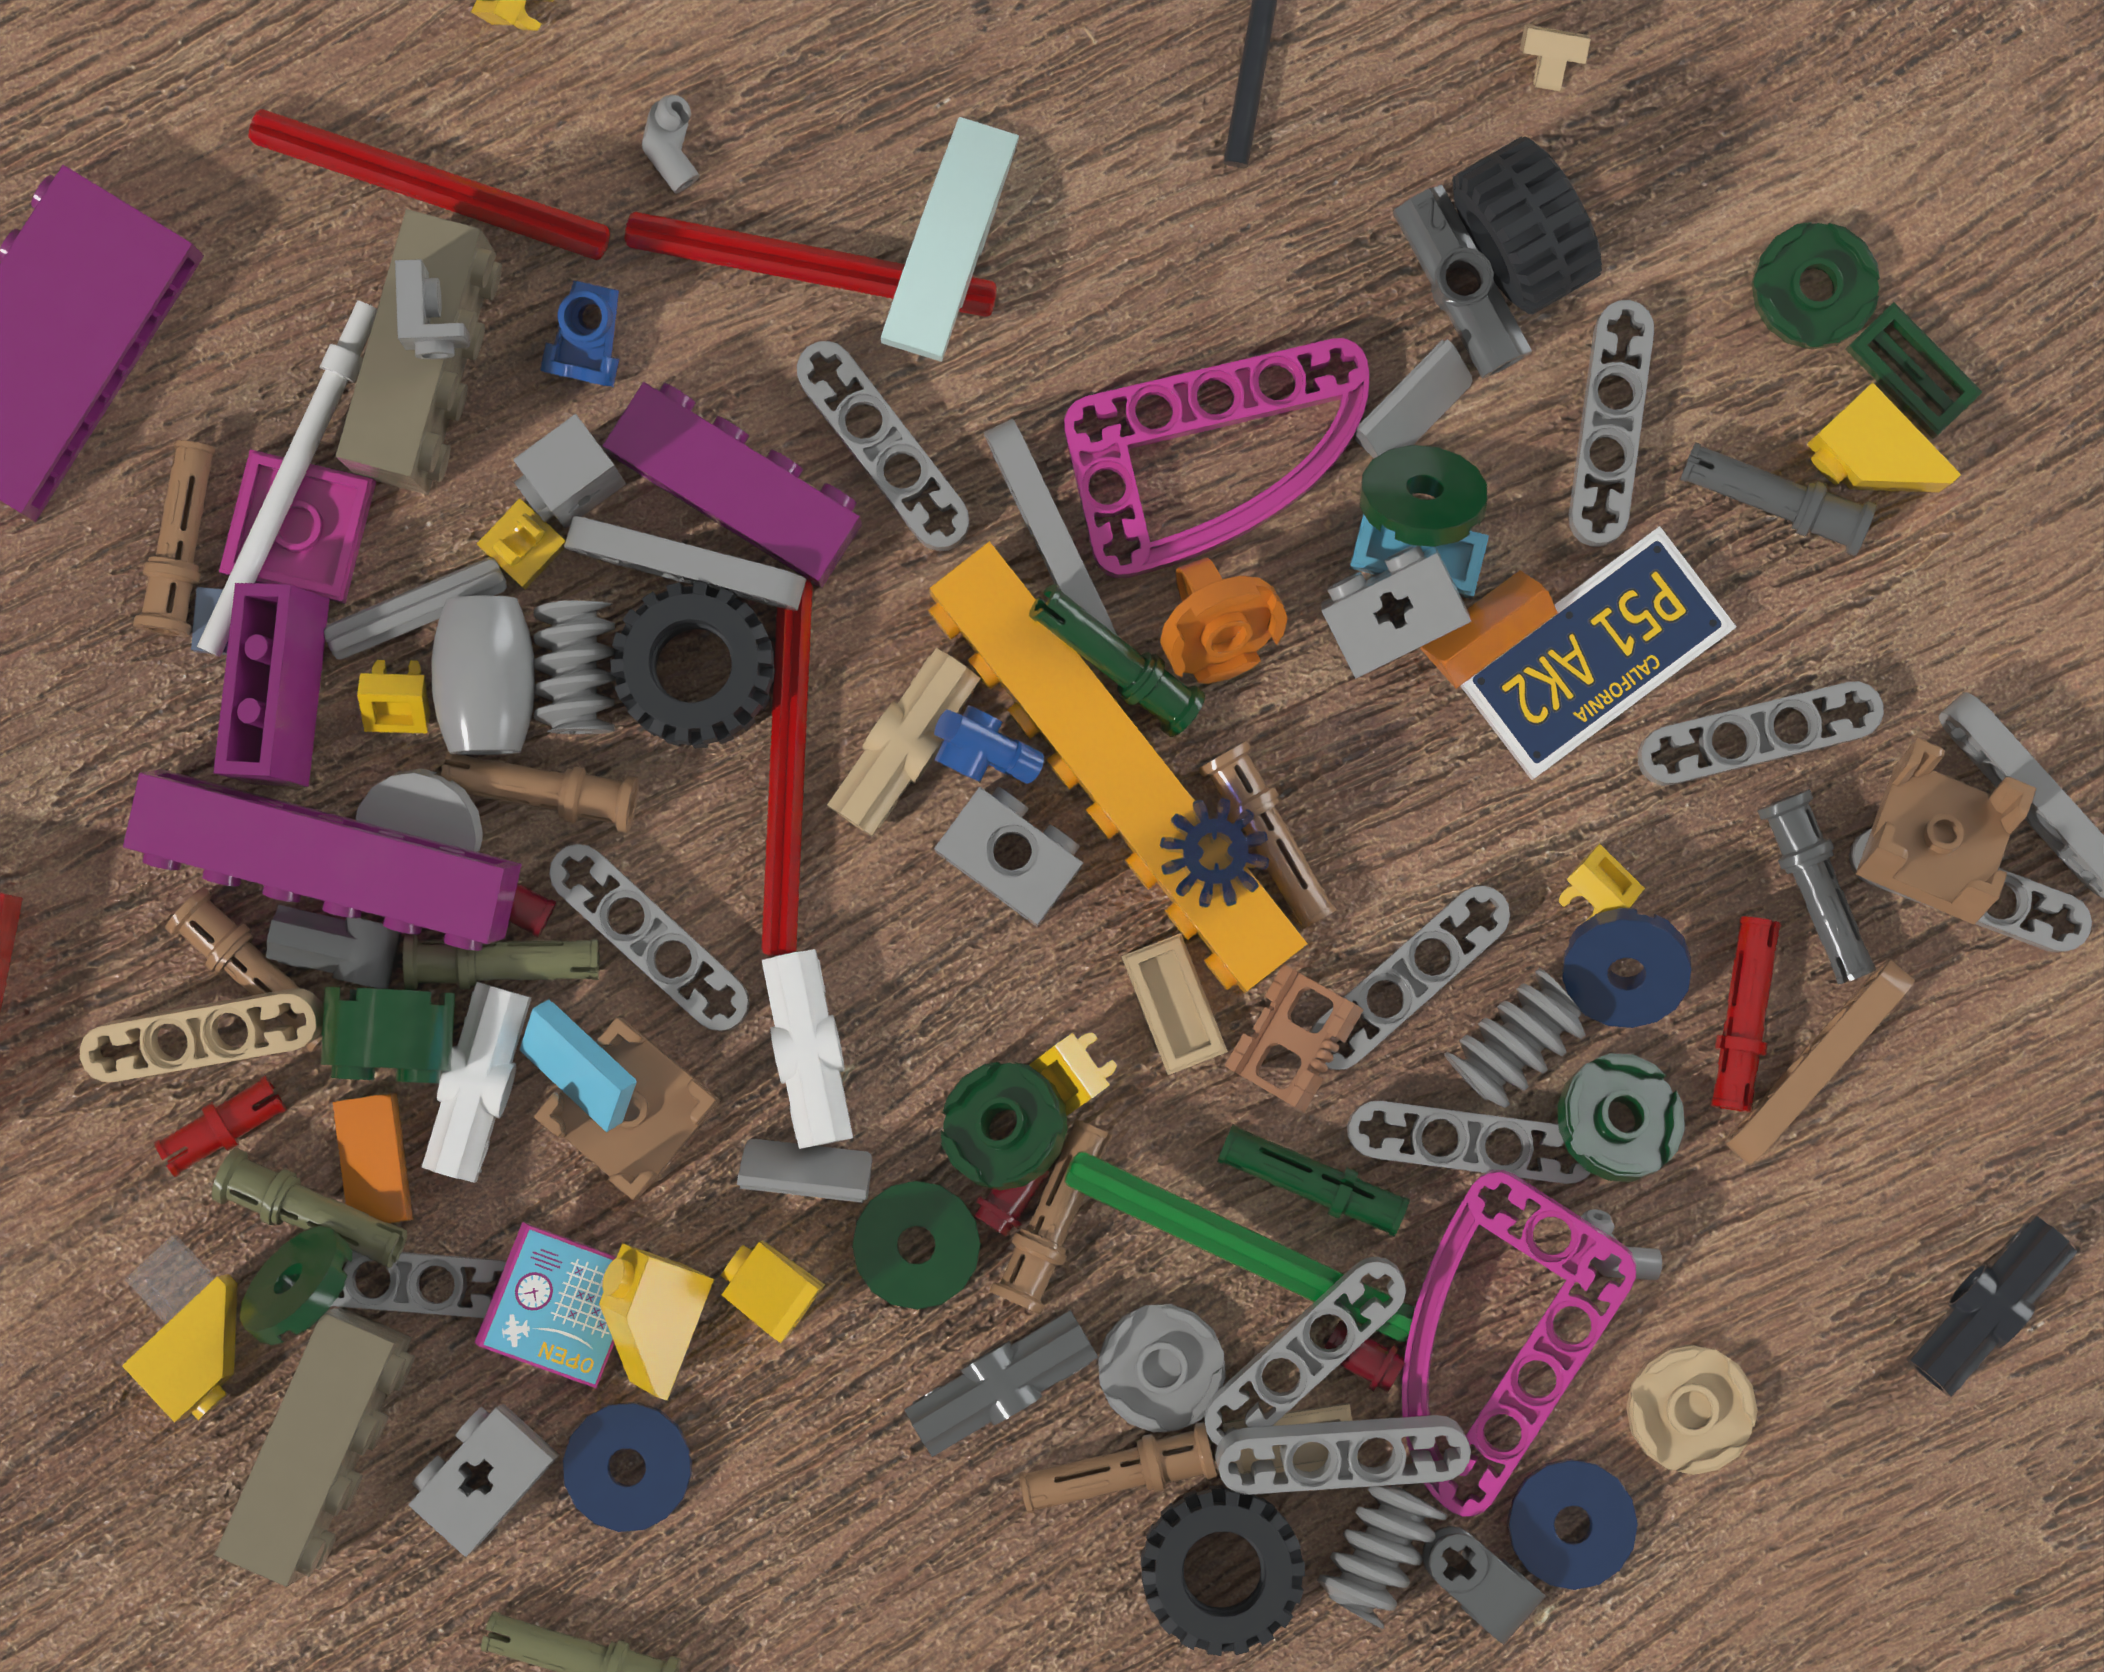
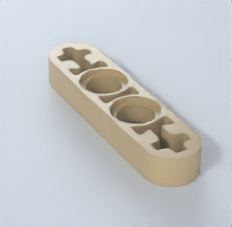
M292 988L113 1020L92 1029L83 1038L80 1046V1060L84 1069L92 1078L101 1082H117L293 1051L313 1042L322 1033L324 1007L322 1002L312 992L305 989ZM289 1003L294 1013H304L306 1017V1024L297 1028V1035L291 1025L274 1027L265 1032L264 1020L275 1018L287 1012L290 1006ZM224 1013H234L245 1021L248 1028V1037L243 1046L232 1047L220 1038L218 1022ZM164 1024H174L184 1031L187 1037V1049L182 1057L173 1058L161 1050L158 1044V1033ZM109 1039L112 1045L115 1046L131 1044L140 1039L141 1051L132 1052L116 1060L115 1064L112 1057L103 1058L100 1047L109 1043Z

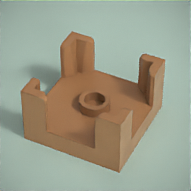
M1916 738L1893 768L1856 875L1975 925L1999 899L2007 876V872L1998 871L2010 835L2026 818L2037 788L2014 778L2005 777L1991 794H1988L1934 771L1933 769L1944 757L1945 750L1920 738Z
M616 1017L597 1040V1043L637 1081L623 1123L606 1132L562 1090L554 1092L533 1117L555 1136L566 1139L610 1176L608 1180L630 1199L636 1200L641 1198L721 1100L626 1020Z

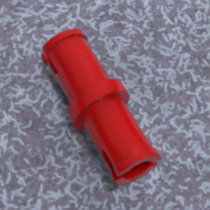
M266 1075L261 1077L255 1084L218 1106L212 1101L201 1108L202 1116L162 1140L159 1139L154 1142V1146L162 1160L181 1148L187 1147L167 1160L168 1164H166V1167L175 1178L181 1175V1172L223 1147L227 1151L232 1150L240 1145L237 1138L275 1115L287 1111L278 1093L258 1106H254L257 1102L274 1093L273 1089L275 1087Z

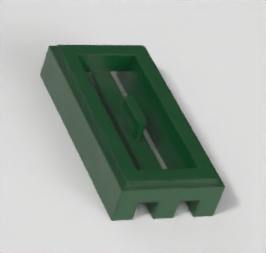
M1895 302L1845 349L1933 439L1982 393L1977 385ZM1891 324L1961 396L1954 402L1883 330ZM1871 341L1942 412L1939 417L1868 346Z

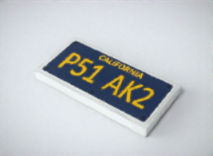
M1659 526L1557 602L1555 608L1558 614L1463 683L1461 688L1529 778L1533 780L1734 630L1736 625Z

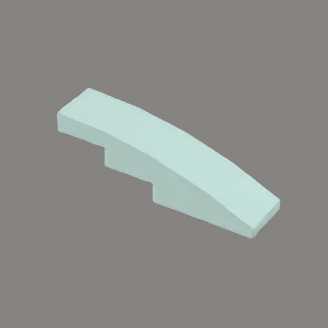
M962 117L958 118L907 257L881 335V343L940 362L943 361L959 309L963 306L978 257L982 254L1015 153L1019 135Z

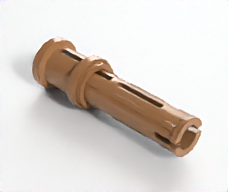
M176 440L156 556L149 557L148 562L144 563L143 574L148 577L142 614L135 616L133 627L157 634L190 637L191 625L186 622L192 586L199 584L201 573L198 572L199 566L193 564L215 448L199 442Z
M1246 740L1201 766L1198 770L1202 777L1210 776L1229 809L1225 815L1230 824L1233 823L1235 827L1242 825L1266 866L1269 875L1274 880L1299 923L1297 925L1302 930L1334 912L1336 908L1330 903L1308 865L1305 856L1298 848L1276 810L1275 805L1279 803L1277 799L1279 794L1275 787H1267L1248 755L1252 748Z
M449 752L446 754L445 763H449V765L443 764L441 776L447 781L453 780L466 790L468 795L558 811L559 818H563L564 822L576 823L579 818L615 824L618 832L628 833L631 829L638 800V777L628 775L622 781L588 775L585 767L579 766L567 768L565 773L466 755L450 754Z
M202 887L195 892L174 913L165 926V929L170 934L180 933L207 958L205 966L211 972L216 971L220 974L226 971L252 996L292 988L301 989L251 943L254 936L251 934L252 930L246 924L237 926L210 901L212 893L206 887ZM289 1003V1010L275 1018L283 1025L293 1026L297 1035V1028L306 1024V1017L304 1013H294ZM322 1033L313 1042L306 1045V1049L311 1053L322 1045Z
M1078 1119L1074 1121V1126L1067 1139L1068 1141L1055 1165L1027 1230L1021 1228L1019 1234L1015 1233L1012 1243L1016 1248L1001 1281L993 1283L989 1292L1041 1315L1045 1307L1040 1300L1056 1265H1064L1067 1258L1065 1255L1067 1249L1062 1247L1085 1197V1194L1068 1187L1065 1183V1175L1069 1164L1079 1151H1085L1101 1159L1108 1143L1113 1137L1111 1134Z
M1204 1421L1196 1423L1194 1431L1160 1439H1155L1152 1434L1144 1435L1141 1440H1137V1447L1081 1459L1028 1473L1021 1472L1019 1473V1481L1026 1511L1028 1514H1031L1036 1510L1091 1499L1144 1485L1147 1486L1148 1491L1154 1490L1157 1493L1165 1491L1167 1483L1205 1475L1208 1480L1218 1478Z

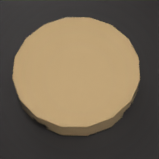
M1691 1344L1665 1349L1645 1362L1631 1383L1626 1406L1631 1433L1643 1452L1667 1469L1692 1475L1719 1470L1739 1457L1748 1443L1747 1440L1751 1436L1752 1428L1755 1427L1758 1412L1753 1386L1741 1367L1715 1349Z

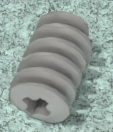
M578 600L554 601L537 606L534 609L536 620L552 625V627L534 634V643L552 651L534 660L535 670L552 676V678L535 685L536 696L552 701V704L540 707L534 711V719L552 727L547 732L556 734H604L615 731V724L597 718V712L615 706V699L597 693L598 686L615 681V677L611 672L597 668V661L615 655V648L597 642L598 635L615 630V623L597 617V610L611 606V603Z
M1541 968L1535 971L1541 991L1525 983L1516 988L1523 1008L1505 1000L1497 1006L1504 1024L1503 1026L1486 1017L1478 1023L1485 1041L1484 1043L1469 1035H1465L1459 1040L1466 1058L1465 1060L1449 1052L1444 1053L1454 1069L1482 1098L1488 1099L1504 1108L1510 1104L1503 1088L1506 1082L1523 1091L1529 1087L1522 1071L1525 1065L1542 1074L1548 1070L1541 1054L1544 1048L1560 1056L1567 1053L1560 1033L1566 1031L1579 1039L1586 1035L1579 1020L1581 1012L1566 991Z
M1391 1485V1487L1369 1486L1368 1491L1380 1504L1379 1508L1357 1507L1355 1513L1367 1526L1366 1531L1345 1529L1342 1535L1353 1547V1554L1332 1552L1329 1557L1342 1574L1340 1577L1320 1574L1317 1578V1581L1329 1594V1598L1382 1629L1385 1626L1374 1613V1608L1394 1611L1397 1607V1601L1386 1589L1387 1585L1407 1588L1410 1584V1579L1398 1566L1399 1563L1420 1565L1423 1561L1421 1554L1412 1545V1540L1433 1543L1436 1537L1435 1533L1424 1521L1425 1517L1446 1520L1447 1515L1397 1485Z

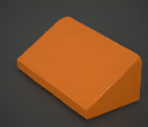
M1519 570L1467 609L1471 618L1470 623L1421 646L1420 649L1457 689L1558 614L1547 589L1541 583Z
M397 1093L332 1102L345 1204L385 1223L413 1220Z

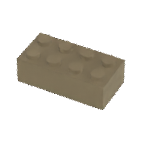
M409 209L405 210L335 456L353 474L425 495H429L433 480L438 482L443 480L451 452V446L443 444L449 421H459L467 398L468 385L460 383L467 359L474 361L477 359L484 338L485 324L478 322L484 298L494 299L502 273V263L495 262L497 254L481 229ZM421 259L429 272V278H439L442 312L441 317L430 318L431 324L463 323L470 335V347L454 348L455 356L446 359H420L415 357V350H405L398 340L395 260Z
M345 1307L328 1310L318 1320L214 1554L215 1556L285 1587L304 1576L310 1577L314 1569H322L336 1539V1534L327 1531L334 1516L338 1515L341 1509L348 1510L363 1477L362 1474L354 1471L357 1462L367 1449L371 1451L375 1449L388 1422L389 1415L380 1412L387 1395H390L393 1390H401L414 1363L415 1356L406 1352L413 1337Z

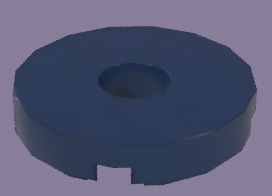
M1618 908L1598 913L1579 925L1569 939V945L1565 950L1562 966V980L1567 994L1585 1016L1602 1024L1635 1028L1658 1022L1676 1010L1689 991L1691 956L1685 938L1669 920L1656 914L1652 918L1647 915L1638 914L1637 909ZM1622 958L1635 959L1644 966L1640 973L1630 977L1619 976L1613 973L1609 967L1616 960Z
M639 1402L610 1404L587 1416L570 1436L563 1458L564 1485L575 1507L595 1525L617 1532L645 1530L666 1519L685 1497L692 1476L690 1448L686 1443L687 1440L680 1426L660 1409ZM630 1448L642 1455L646 1471L640 1482L633 1485H625L618 1482L612 1476L610 1461L613 1454L620 1449Z
M1575 1459L1546 1463L1524 1478L1512 1499L1507 1519L1512 1549L1526 1570L1548 1585L1571 1590L1600 1585L1620 1571L1634 1549L1638 1523L1633 1500L1618 1478L1596 1464ZM1569 1506L1583 1508L1587 1512L1590 1521L1586 1535L1575 1542L1561 1540L1556 1534L1554 1527L1555 1518L1559 1511Z

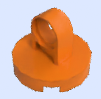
M1208 557L1176 569V584L1182 602L1176 606L1164 623L1160 639L1164 654L1176 675L1182 678L1183 673L1193 674L1196 681L1203 684L1231 679L1252 669L1261 662L1257 651L1271 637L1275 644H1278L1284 636L1288 620L1284 605L1273 586L1263 579L1241 575L1222 579L1216 566Z

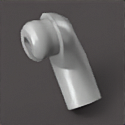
M670 94L664 96L651 107L643 135L642 149L674 193L678 194L696 182L700 174L682 152L688 121L691 116L690 106L684 98Z
M1591 1209L1582 1214L1581 1218L1616 1239L1612 1234L1615 1226L1608 1213L1598 1209ZM1627 1247L1632 1252L1636 1261L1637 1274L1635 1279L1658 1280L1662 1270L1660 1250ZM1610 1254L1605 1261L1599 1260L1596 1257L1590 1261L1599 1273L1604 1276L1625 1278L1618 1270L1621 1259L1614 1254Z

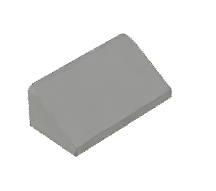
M1442 339L1358 425L1354 434L1356 436L1354 440L1373 458L1390 449L1414 445L1471 386L1473 381L1472 375L1455 346L1448 339L1446 341Z
M749 1139L744 1147L737 1185H740V1189L864 1202V1200L868 1199L873 1158L866 1151L823 1146L799 1149L797 1143Z

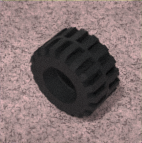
M1521 136L1453 176L1454 201L1459 217L1477 250L1483 253L1490 261L1496 285L1521 310L1533 315L1601 275L1600 246L1593 225L1580 198L1555 160L1530 138Z
M680 582L666 585L667 591L658 595L652 591L642 598L644 604L636 611L630 609L623 618L626 624L621 634L618 632L615 634L612 644L616 649L615 658L610 659L611 674L615 677L617 685L615 690L629 714L653 736L664 739L669 744L681 747V744L692 745L694 748H708V744L714 742L724 744L733 740V735L743 728L747 731L756 722L754 720L755 716L761 709L765 711L771 699L769 692L771 685L774 683L775 674L773 645L755 612L746 602L743 603L737 599L734 593L722 587L720 590L711 588L708 583L694 582L693 586L682 587ZM694 629L707 630L716 634L727 645L732 660L730 676L723 688L714 696L700 702H682L670 696L659 682L656 670L659 655L668 641L676 635Z
M1223 1485L1209 1486L1207 1490L1199 1492L1192 1490L1183 1494L1184 1498L1173 1505L1170 1503L1161 1511V1517L1155 1525L1152 1523L1146 1535L1147 1540L1144 1550H1142L1140 1564L1142 1584L1151 1612L1159 1620L1160 1626L1169 1635L1172 1633L1180 1639L1182 1645L1192 1650L1195 1647L1204 1649L1208 1655L1221 1656L1222 1652L1234 1651L1235 1655L1249 1652V1647L1260 1642L1264 1646L1274 1639L1273 1634L1281 1626L1286 1628L1293 1618L1292 1611L1296 1603L1300 1604L1303 1595L1302 1579L1305 1576V1562L1302 1558L1301 1546L1294 1531L1285 1517L1263 1497L1261 1499L1253 1494H1240L1229 1488H1224ZM1214 1532H1232L1245 1538L1255 1548L1261 1567L1259 1582L1254 1591L1245 1600L1229 1607L1208 1606L1196 1599L1186 1585L1184 1579L1185 1558L1193 1544L1202 1537Z

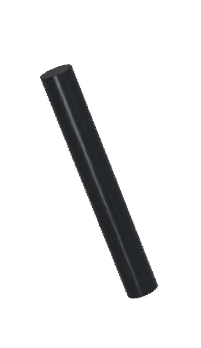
M1252 0L1223 160L1225 165L1231 167L1247 168L1249 164L1277 0Z

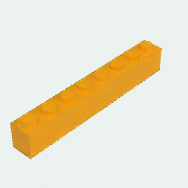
M990 541L929 588L930 596L936 602V604L928 609L930 615L950 640L960 633L974 650L975 654L968 658L967 661L984 684L991 690L1000 683L1015 702L1006 709L1011 718L1029 740L1039 733L1054 752L1046 759L1049 766L1069 790L1079 783L1093 801V804L1085 809L1087 814L1108 840L1117 833L1133 852V854L1125 859V862L1148 890L1155 884H1158L1172 901V904L1164 911L1183 936L1189 940L1197 933L1212 954L1204 962L1226 990L1237 984L1243 993H1246L1308 944L1078 652L1041 623L1029 617V612L1036 599Z

